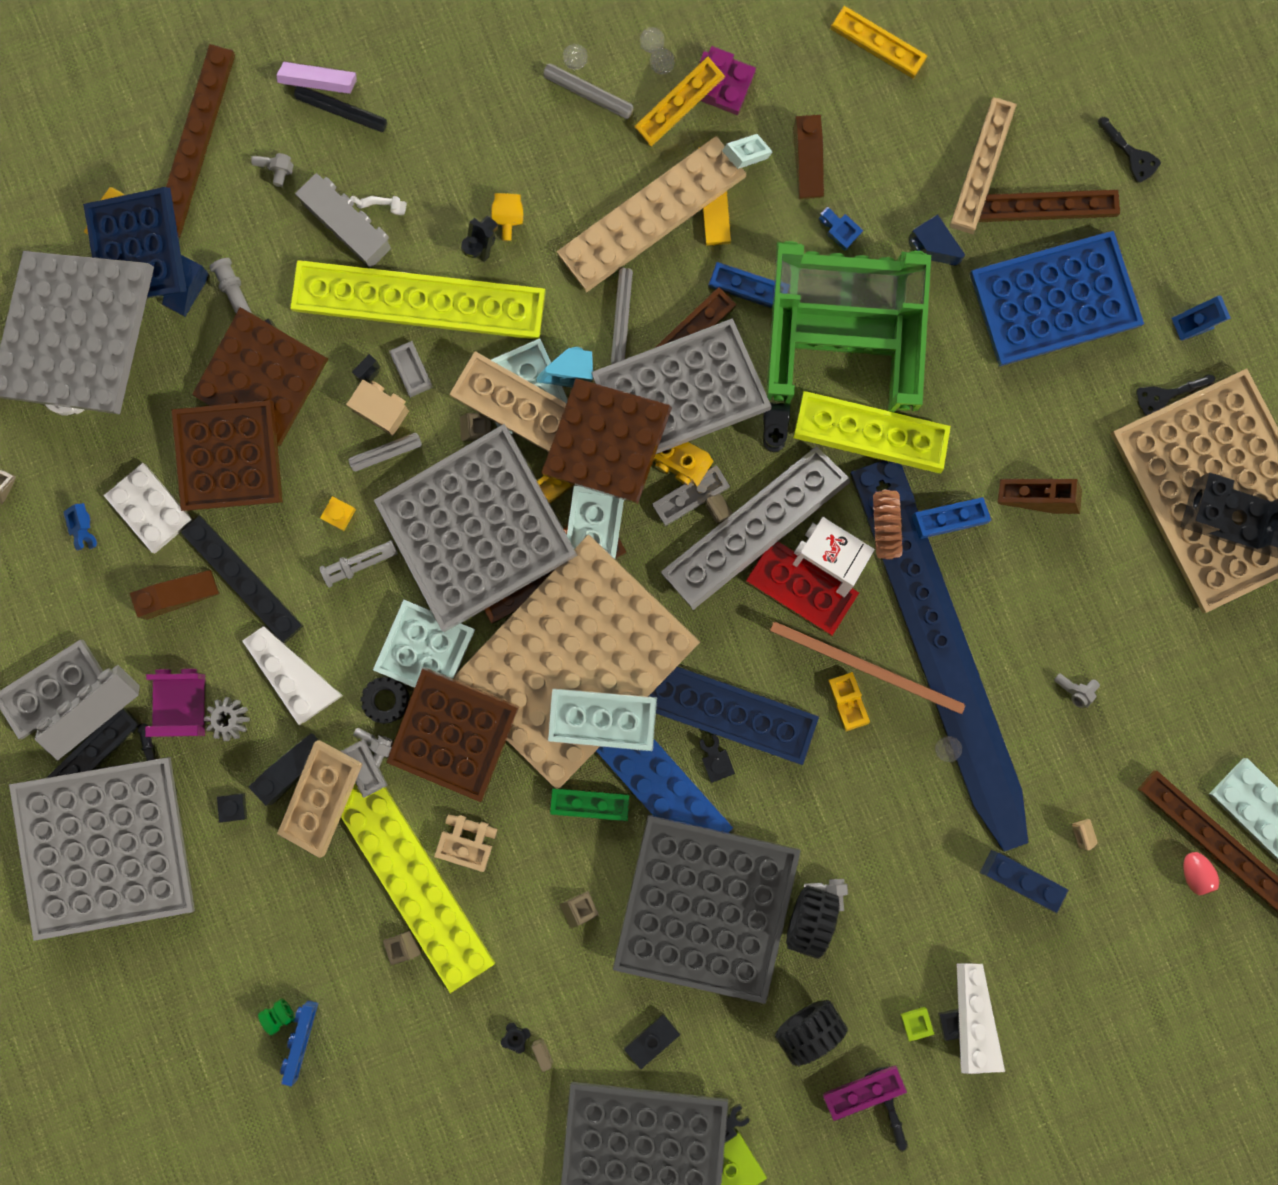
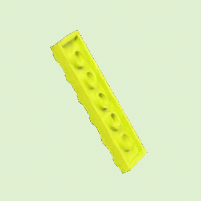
M804 391L793 438L941 474L944 469L951 426Z

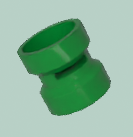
M281 998L274 1003L272 1008H266L258 1013V1018L263 1029L272 1036L280 1030L282 1025L292 1023L295 1020V1015L287 1001Z

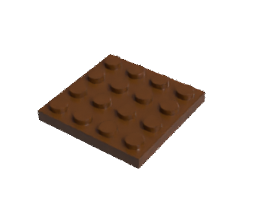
M240 307L192 395L210 406L274 401L277 444L281 446L329 358Z
M576 378L542 474L638 504L672 407L669 404Z
M274 401L171 409L181 511L283 503Z
M424 667L421 670L386 763L478 802H482L520 706Z

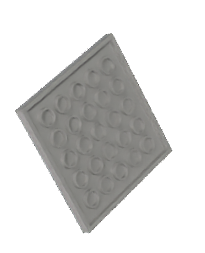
M23 251L0 345V398L120 414L154 266L141 262Z
M505 424L374 500L443 632L450 630L578 556Z
M171 757L9 785L33 941L195 911Z

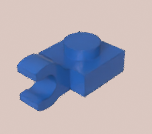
M828 207L818 218L822 224L831 228L827 235L844 251L863 232L846 214L840 219Z
M84 503L74 504L65 510L64 516L69 536H74L75 549L78 551L84 548L83 540L87 542L89 549L96 547V538L87 531L90 528V516L85 509Z

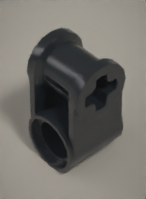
M770 403L771 410L763 414V444L769 452H779L785 446L790 418V404ZM772 435H777L778 443L773 442Z

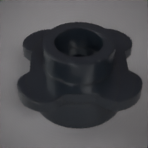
M509 1023L506 1026V1035L501 1039V1046L518 1054L525 1051L526 1039L531 1035L528 1028H519L515 1023ZM517 1036L518 1040H514L513 1037Z

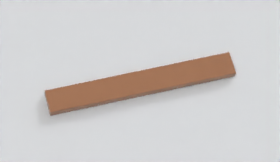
M773 622L770 632L956 713H963L965 705L959 701L782 624Z

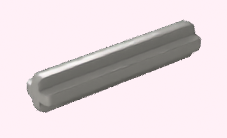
M413 433L349 458V464L353 471H358L418 448L422 443L419 435Z

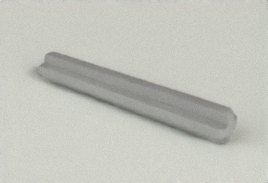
M552 64L546 66L543 73L546 79L626 119L631 116L633 111L632 104Z
M621 268L619 270L611 364L625 360L633 275L632 269Z

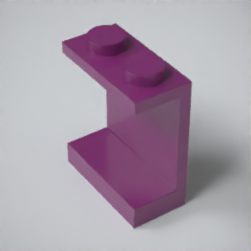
M157 669L155 674L146 675V680H153L152 726H146L145 737L205 736V674H197V669H181V674H171V669Z

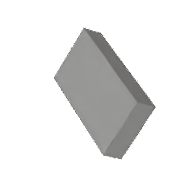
M412 341L389 351L410 398L433 388Z
M365 739L340 751L363 764L355 782L363 798L388 786Z

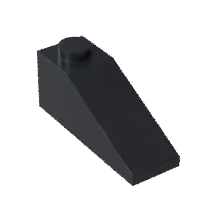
M310 733L248 786L265 806L273 805L299 781L314 742L319 741L313 733Z

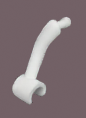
M355 196L350 198L353 203L357 204L358 208H366L374 204L390 205V211L396 215H404L407 205L406 202L400 201V198L393 196L392 199L376 196L360 200Z

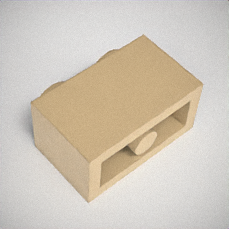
M362 380L346 405L354 413L393 436L409 412L404 405L406 401L396 394H392V396L387 395L383 392L385 388L375 381H371L369 384Z

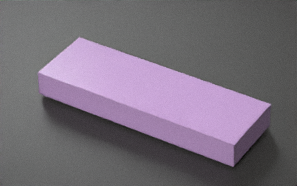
M283 62L277 73V83L350 94L356 83V73Z

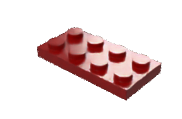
M776 542L764 552L746 580V583L828 635L833 636L859 592L852 588L845 597L838 594L836 591L841 584L840 580L805 558L802 559L797 567L794 566L793 563L797 555L785 545Z

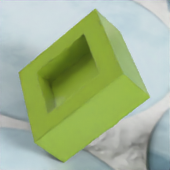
M926 1007L900 1014L909 1042L934 1035Z

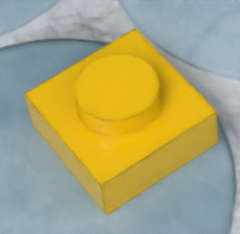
M332 496L320 519L345 531L356 509Z

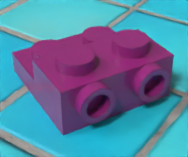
M711 46L709 52H703L700 63L709 57L724 74L725 78L700 101L738 116L755 75L756 67L735 60L734 54Z

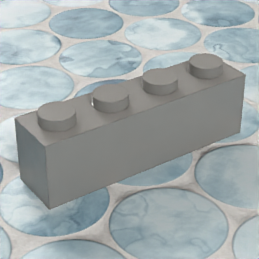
M316 173L295 193L296 196L321 223L371 269L391 249L387 241L389 239L388 235L380 227L375 229L370 224L372 222L371 219L362 210L358 213L352 207L354 203L344 193L340 196L335 191L337 187L328 177L323 179Z
M119 665L115 666L112 670L110 668L104 670L98 676L97 682L92 686L89 684L84 686L78 692L76 699L71 703L66 701L58 708L56 715L51 719L46 717L37 725L35 741L56 760L63 757L139 695L140 685Z

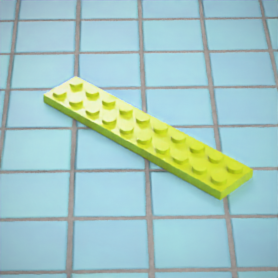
M297 260L290 309L293 312L537 340L540 339L546 291L543 288Z
M355 783L341 818L448 991L452 993L493 966L495 962L387 788L384 787L363 798Z

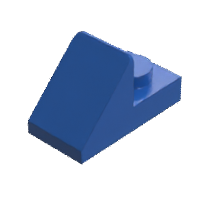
M1216 296L1172 317L1181 341L1213 330L1214 326L1231 319L1222 296Z

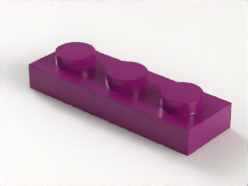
M894 1065L823 1093V1097L832 1119L835 1121L905 1094L907 1090L897 1066Z

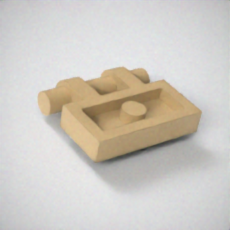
M448 814L445 824L454 826L452 834L442 832L434 857L485 872L493 846L483 844L485 836L495 839L498 829L489 827L488 823L482 821L481 823L467 820L466 816L459 815L457 817ZM463 829L477 833L475 841L461 837Z

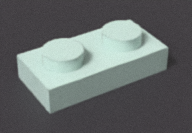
M758 134L727 143L722 150L737 169L766 160L772 153V150Z

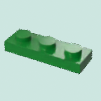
M552 788L550 815L627 821L629 795Z

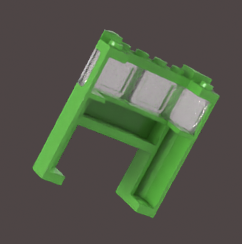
M794 241L777 242L766 392L768 400H771L772 396H774L775 401H784L786 404L791 403L795 385H792L796 348L891 356L888 411L895 412L898 408L902 411H909L911 406L912 411H918L923 405L931 255H927V253L922 251L901 252L897 261H894V258L882 257L879 260L870 259L866 255H858L852 258L845 257L844 254L840 253L826 256L820 255V253L815 251H809L804 254V245Z

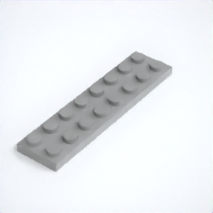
M816 446L662 570L661 574L694 610L850 483L849 477Z

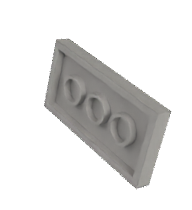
M79 640L0 691V710L17 738L24 739L37 730V725L46 717L51 719L56 715L58 708L66 701L71 703L76 699L78 692L88 684L92 686L97 682V678L103 670L85 641Z

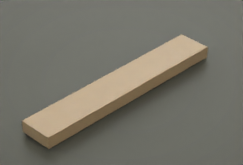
M995 97L992 98L950 228L974 235L1017 104Z

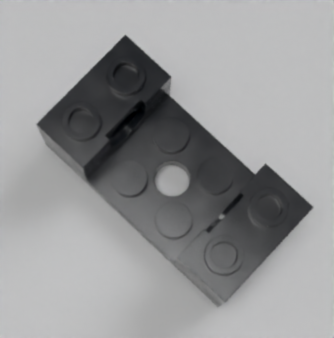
M1207 473L1194 479L1181 522V528L1278 558V499L1268 501L1234 490L1232 488L1235 480L1213 473ZM1235 511L1243 516L1241 525H1237L1232 519Z

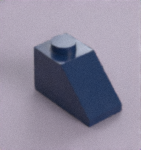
M938 214L915 228L908 238L911 249L931 255V261L956 266L965 257V253Z
M181 255L187 292L165 295L162 305L186 317L210 274L202 265Z

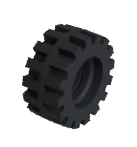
M389 677L376 678L369 682L362 691L361 707L365 711V715L371 720L378 723H392L399 720L405 714L409 695L406 688L399 681ZM384 689L390 690L396 698L394 707L388 711H381L375 705L376 694Z

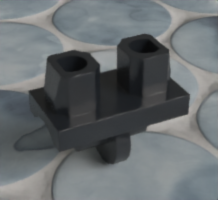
M486 216L480 222L476 218L472 219L469 223L467 237L463 239L461 244L462 253L470 258L480 256V259L485 262L489 258L491 246L495 244L494 233L498 229V224L489 216Z

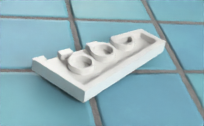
M263 626L242 640L298 725L303 724L343 696L322 676L308 666L304 660L290 650L268 628Z
M957 964L961 1073L1005 1072L983 964Z

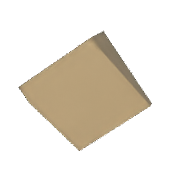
M1090 819L1072 824L1080 849L1091 850L1097 845V838Z

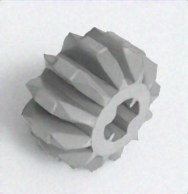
M225 697L223 702L215 700L214 705L216 708H207V711L212 714L211 717H204V721L211 722V725L206 730L208 732L214 731L213 738L219 739L222 736L223 741H229L231 736L234 739L240 738L239 731H247V727L242 725L243 722L250 721L249 717H243V714L248 711L247 707L239 708L241 701L235 700L232 703L230 697ZM226 715L231 716L228 720L229 724H224L223 722L226 719Z

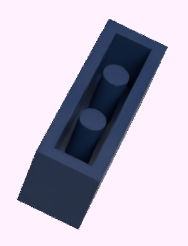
M993 850L990 851L980 871L982 875L1055 913H1058L1068 892V889Z

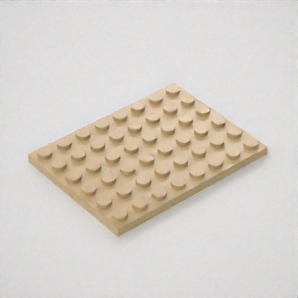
M1248 369L1242 370L1110 433L1202 614L1278 579V558L1180 527L1194 479L1207 473L1235 480L1232 488L1234 490L1268 501L1278 499V427ZM1235 511L1232 519L1234 523L1241 525L1243 516Z
M589 534L574 549L578 556L557 567L453 678L520 706L507 741L556 789H560L600 746L548 741L552 689L648 697L700 643L679 620Z

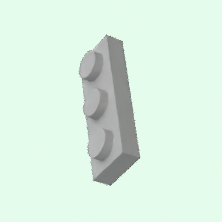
M716 465L706 472L698 487L691 482L689 485L684 484L654 502L652 506L664 526H667L704 504L707 498L724 492L730 486Z

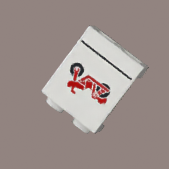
M822 517L817 525L812 523L805 534L808 537L807 542L801 541L796 548L794 554L797 555V558L793 565L797 567L803 558L841 581L836 592L845 597L856 583L875 549Z

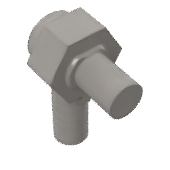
M278 153L276 157L271 159L269 157L253 156L251 160L253 166L267 167L275 172L273 185L282 187L285 175L292 174L294 164L288 155Z
M1061 673L1054 679L1057 684L1072 694L1071 700L1079 708H1088L1097 697L1094 692L1100 687L1099 682L1094 679L1087 685L1073 684Z
M360 728L355 730L353 737L359 740L365 739L369 749L375 752L373 757L378 767H380L384 756L389 757L393 740L381 735L376 739L374 735Z
M830 879L829 885H823L822 883L804 884V888L806 885L838 895L839 911H844L843 895H848V885L845 884L844 879Z

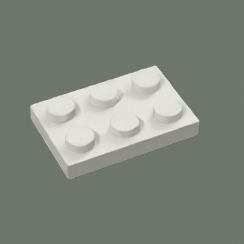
M144 463L104 495L152 553L159 551L194 521L186 511H181V506Z

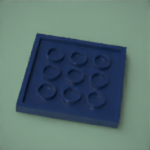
M161 187L83 204L92 258L149 263L154 266L147 299L187 292L170 188Z

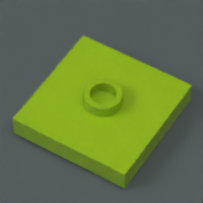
M736 1131L737 1136L724 1145L721 1185H758L766 1180L767 1176L740 1132Z

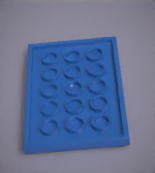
M1114 231L975 269L969 273L999 367L1138 328L1144 324Z

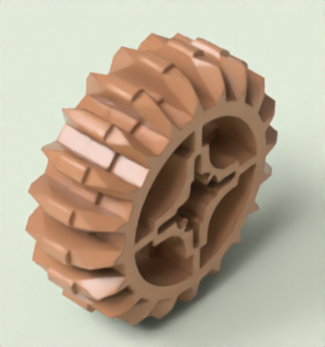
M890 490L875 492L873 504L876 555L879 559L886 558V560L899 558L902 555L899 493Z

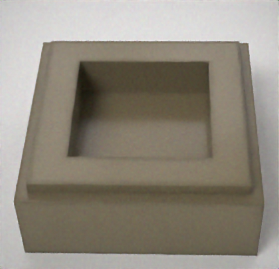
M538 1039L533 1042L532 1049L542 1072L551 1068L553 1059L544 1039Z

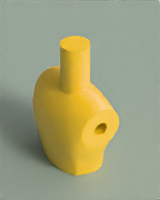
M495 193L491 219L497 224L502 225V241H512V226L523 224V205L521 203V195Z

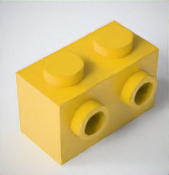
M689 442L657 453L654 457L655 467L665 474H668L670 471L676 475L675 478L681 483L689 485L691 482L697 487L713 463L708 452Z

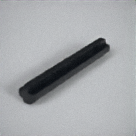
M297 86L294 91L295 99L379 132H384L387 127V119L306 87Z

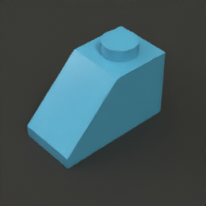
M580 347L568 348L537 376L536 381L538 383L573 387L576 378L591 382L593 380L591 373L593 372L592 352L585 351Z

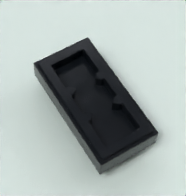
M663 1013L627 1044L624 1050L641 1070L680 1036V1032Z

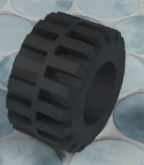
M809 885L805 886L797 898L789 922L786 938L789 950L816 959H820L825 954L838 919L840 906L838 895Z
M823 1000L812 1003L792 1015L779 1027L775 1038L793 1066H801L821 1058L834 1049L843 1040L848 1029L831 1001Z

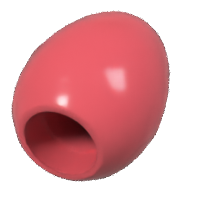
M1192 852L1187 854L1184 859L1183 870L1189 888L1199 896L1217 890L1219 887V877L1212 863L1201 853Z

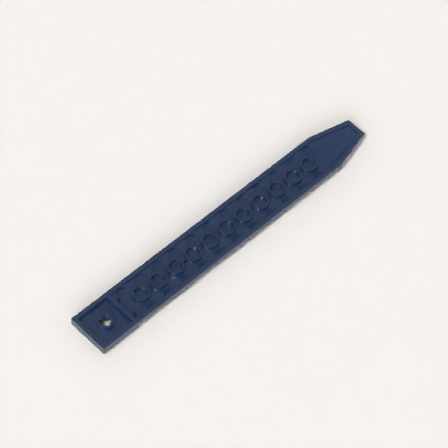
M883 460L852 471L850 476L874 541L873 495L875 492H880L876 490V487L879 486L880 481H883L884 484L889 486L887 490L899 493L902 555L899 558L887 560L886 558H881L929 689L965 705L963 713L959 714L935 703L971 803L1004 852L1027 844L1029 842L1023 791L928 538L919 539L912 519V515L918 512L902 464Z

